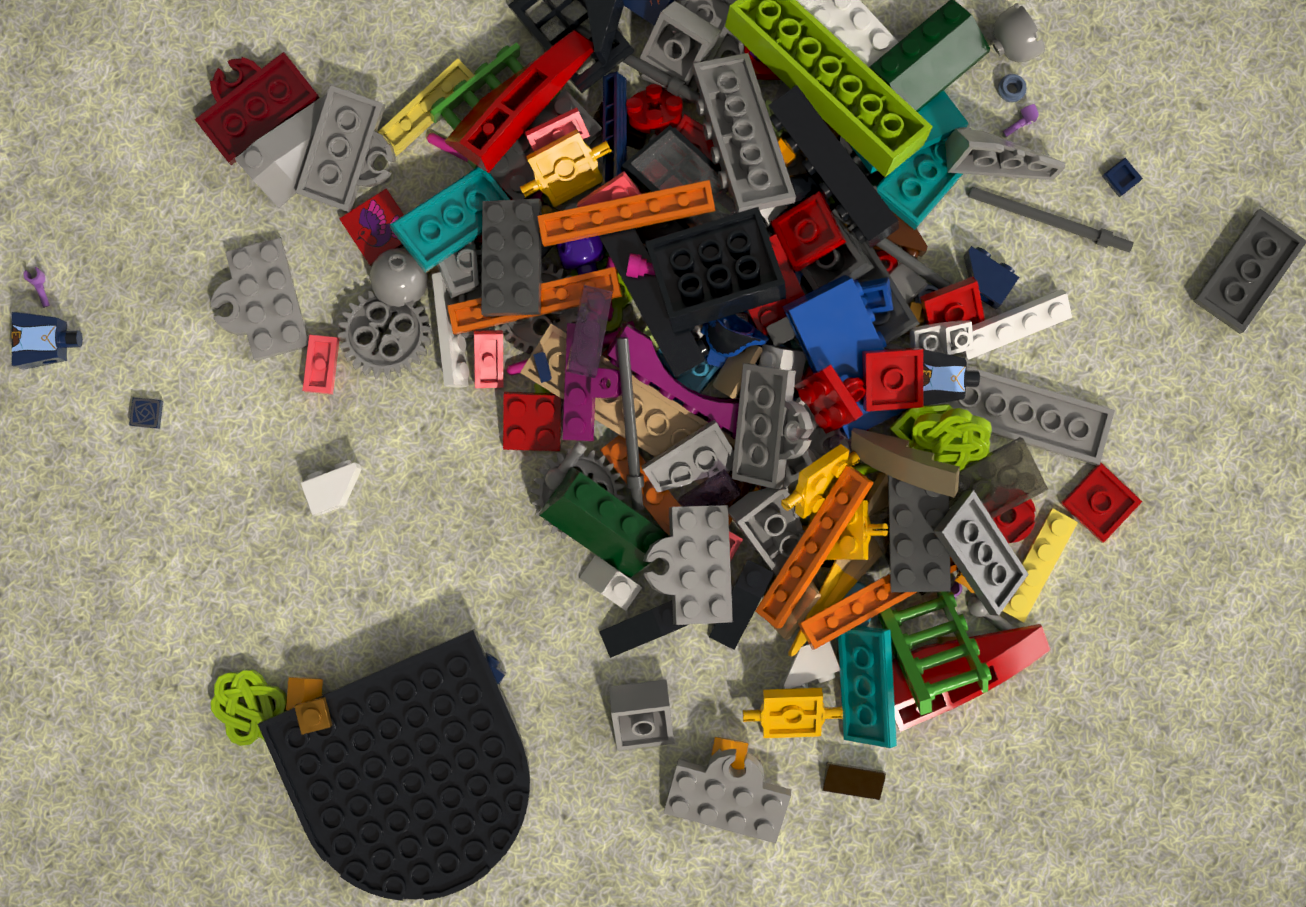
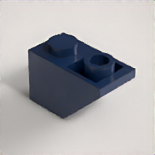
M971 246L964 254L968 278L974 277L978 281L981 301L996 310L1002 305L1019 279V276L1014 274L1015 270L1011 266L1002 262L999 264L991 259V254L985 249Z

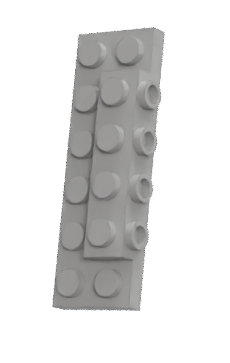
M744 53L693 63V73L700 92V99H696L697 113L699 117H705L706 123H703L704 135L706 140H712L714 147H711L712 161L714 164H720L721 171L718 172L720 186L722 189L727 188L729 196L732 195L737 212L740 213L756 207L762 210L795 203L796 195L749 54Z

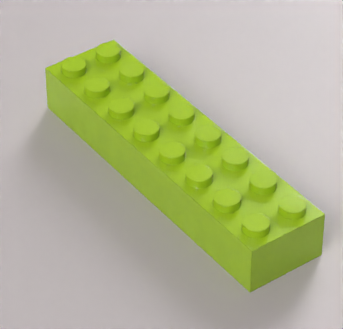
M737 0L729 6L725 27L790 89L797 85L821 118L884 177L924 146L933 126L798 1Z

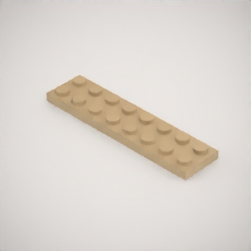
M550 324L520 373L564 400L567 333ZM540 352L546 354L552 376L550 381L543 383L540 381L533 354ZM597 353V368L619 370L610 360ZM632 375L638 447L656 457L708 424L704 419L689 412L677 402L666 398L658 390L642 383ZM608 379V380H607V387L609 388L610 385H611V382H610V380ZM622 395L616 398H595V420L626 438ZM723 432L731 447L735 450V439ZM729 472L721 473L720 476L714 478L707 477L695 480L694 482L716 495Z

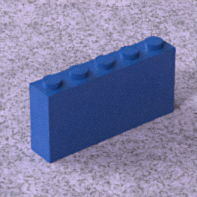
M843 275L782 306L813 374L832 365L842 382L847 378H861L863 381V351L884 350L887 347L881 332H876L872 322L875 321V316L868 305L865 306L861 299L864 293L857 279L853 280V278ZM862 397L856 404L863 415L857 420L840 427L839 431L847 439H851L853 428L868 430L907 409L866 412L863 409Z

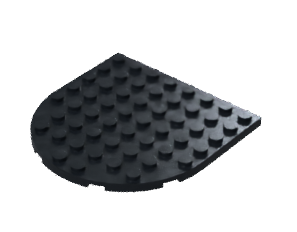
M475 629L312 699L326 698L332 726L329 728L301 735L295 707L258 723V727L311 845L320 858L336 870L342 879L370 894L403 901V899L431 900L459 892L490 872L502 857L507 854L522 827L530 795V769L527 752Z

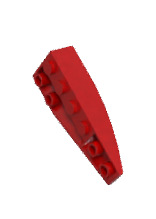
M575 30L481 98L446 138L445 143L489 173L594 51L593 42Z
M1041 624L969 637V639L974 638L978 645L980 655L977 656L981 664L986 663L990 670L992 679L988 681V691L1010 679L1050 651ZM956 639L942 644L925 645L911 651L913 658L918 657L922 659L960 645ZM962 657L924 670V674L921 676L924 683L929 682L933 684L971 671V668L966 658ZM896 658L892 659L895 722L900 732L984 694L981 692L976 681L935 695V699L931 700L932 712L920 715Z

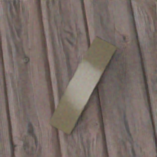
M857 428L852 429L851 452H856L862 462L893 478L919 488L953 498L956 496L959 484V466L934 461V453L909 448L910 440Z

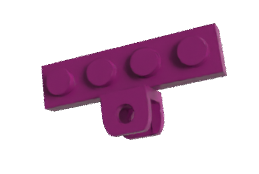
M567 323L563 440L594 441L595 398H616L622 395L620 371L597 368L598 324ZM608 379H609L610 382H611V385H610L609 388L607 387V380H608Z

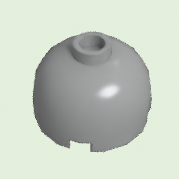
M1016 3L999 15L993 29L995 40L991 41L994 50L999 56L1004 54L1009 60L1019 63L1030 61L1045 52L1043 40H1036L1035 32L1038 29L1023 6L1019 7V3Z
M389 249L381 253L373 262L370 272L371 287L375 292V296L383 303L401 307L405 306L404 303L412 300L413 303L418 301L425 293L428 284L427 273L422 270L407 249Z

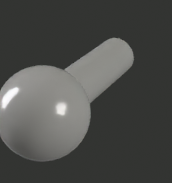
M577 441L560 466L547 472L545 483L549 489L556 490L570 468L576 464L587 449L586 446Z
M977 595L972 596L968 601V610L973 616L986 618L1000 631L1015 629L1000 615H990Z

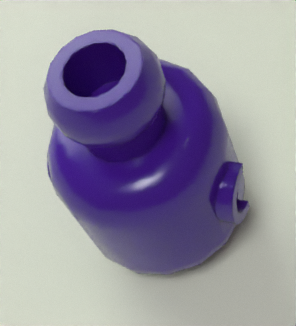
M599 236L556 244L562 266L566 270H577L578 275L598 271L596 263L602 261L605 256V248Z

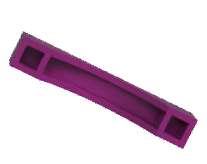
M625 322L607 350L608 356L611 357L610 362L619 368L617 338L628 337L631 370L636 372L634 375L636 379L646 385H649L650 382L660 387L658 392L666 398L673 400L676 397L684 402L683 407L694 415L700 412L709 417L707 419L708 423L715 420L720 429L725 427L732 432L730 436L736 440L740 397L734 399L713 397L686 387L663 366L655 352L650 337Z

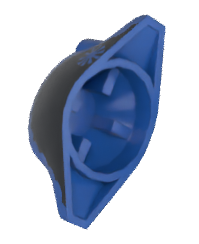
M736 314L704 323L700 329V332L706 336V341L710 348L718 355L724 357L736 356L749 346L764 345L769 340L757 328Z

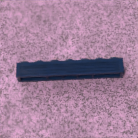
M617 71L603 76V142L607 141L612 152L603 155L602 185L624 172L621 167L627 161V78Z

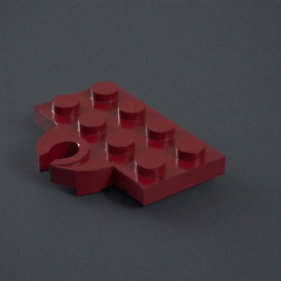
M285 52L281 53L263 68H260L254 61L241 57V59H231L227 62L232 70L239 72L237 81L233 83L226 82V75L219 68L216 70L212 81H210L211 92L217 103L194 120L230 165H233L236 162L235 158L256 140L320 98Z

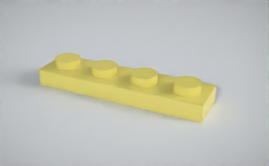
M458 58L378 131L392 144L396 157L434 123L430 115L432 105L441 97L446 99L454 93V87L462 80L469 81L475 76Z
M1053 508L1050 509L1022 561V565L1029 575L1002 612L1022 623L1025 622L1078 523L1077 521Z

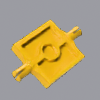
M576 129L526 156L533 169L535 179L520 186V189L525 198L541 190L548 196L553 207H556L603 182L596 159L612 151L607 141L591 149L583 141Z
M840 444L801 470L796 489L791 495L781 500L782 507L789 511L796 506L795 513L802 519H805L813 512H818L845 467L853 466L860 462L858 454L856 452L849 454V449Z
M863 500L825 560H868V544L871 536H887L888 531H877V529H888L886 523L871 524L868 517V501ZM816 513L810 514L808 525H802L804 531H806Z
M822 688L763 690V703L760 710H743V722L761 721L763 738L820 737L825 719H843L842 706L825 707Z

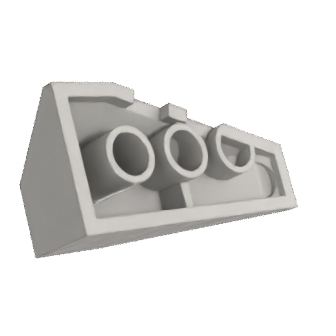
M327 94L256 140L235 158L236 162L278 208L296 194Z
M969 127L955 129L945 141L948 173L1051 180L1055 179L1065 169V162L985 131L972 130Z
M785 487L782 489L765 488L749 492L728 508L730 517L769 569L774 572L775 577H777L805 533L800 516L795 513L796 506L786 511L781 505V500L790 495ZM815 575L812 581L818 589L820 586L817 575Z

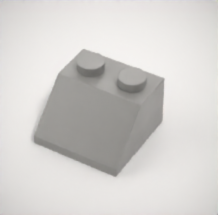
M674 1L660 13L640 59L672 78L676 76L686 82V86L689 87L695 78L693 63L707 60L722 31Z
M667 679L609 687L617 751L675 744Z

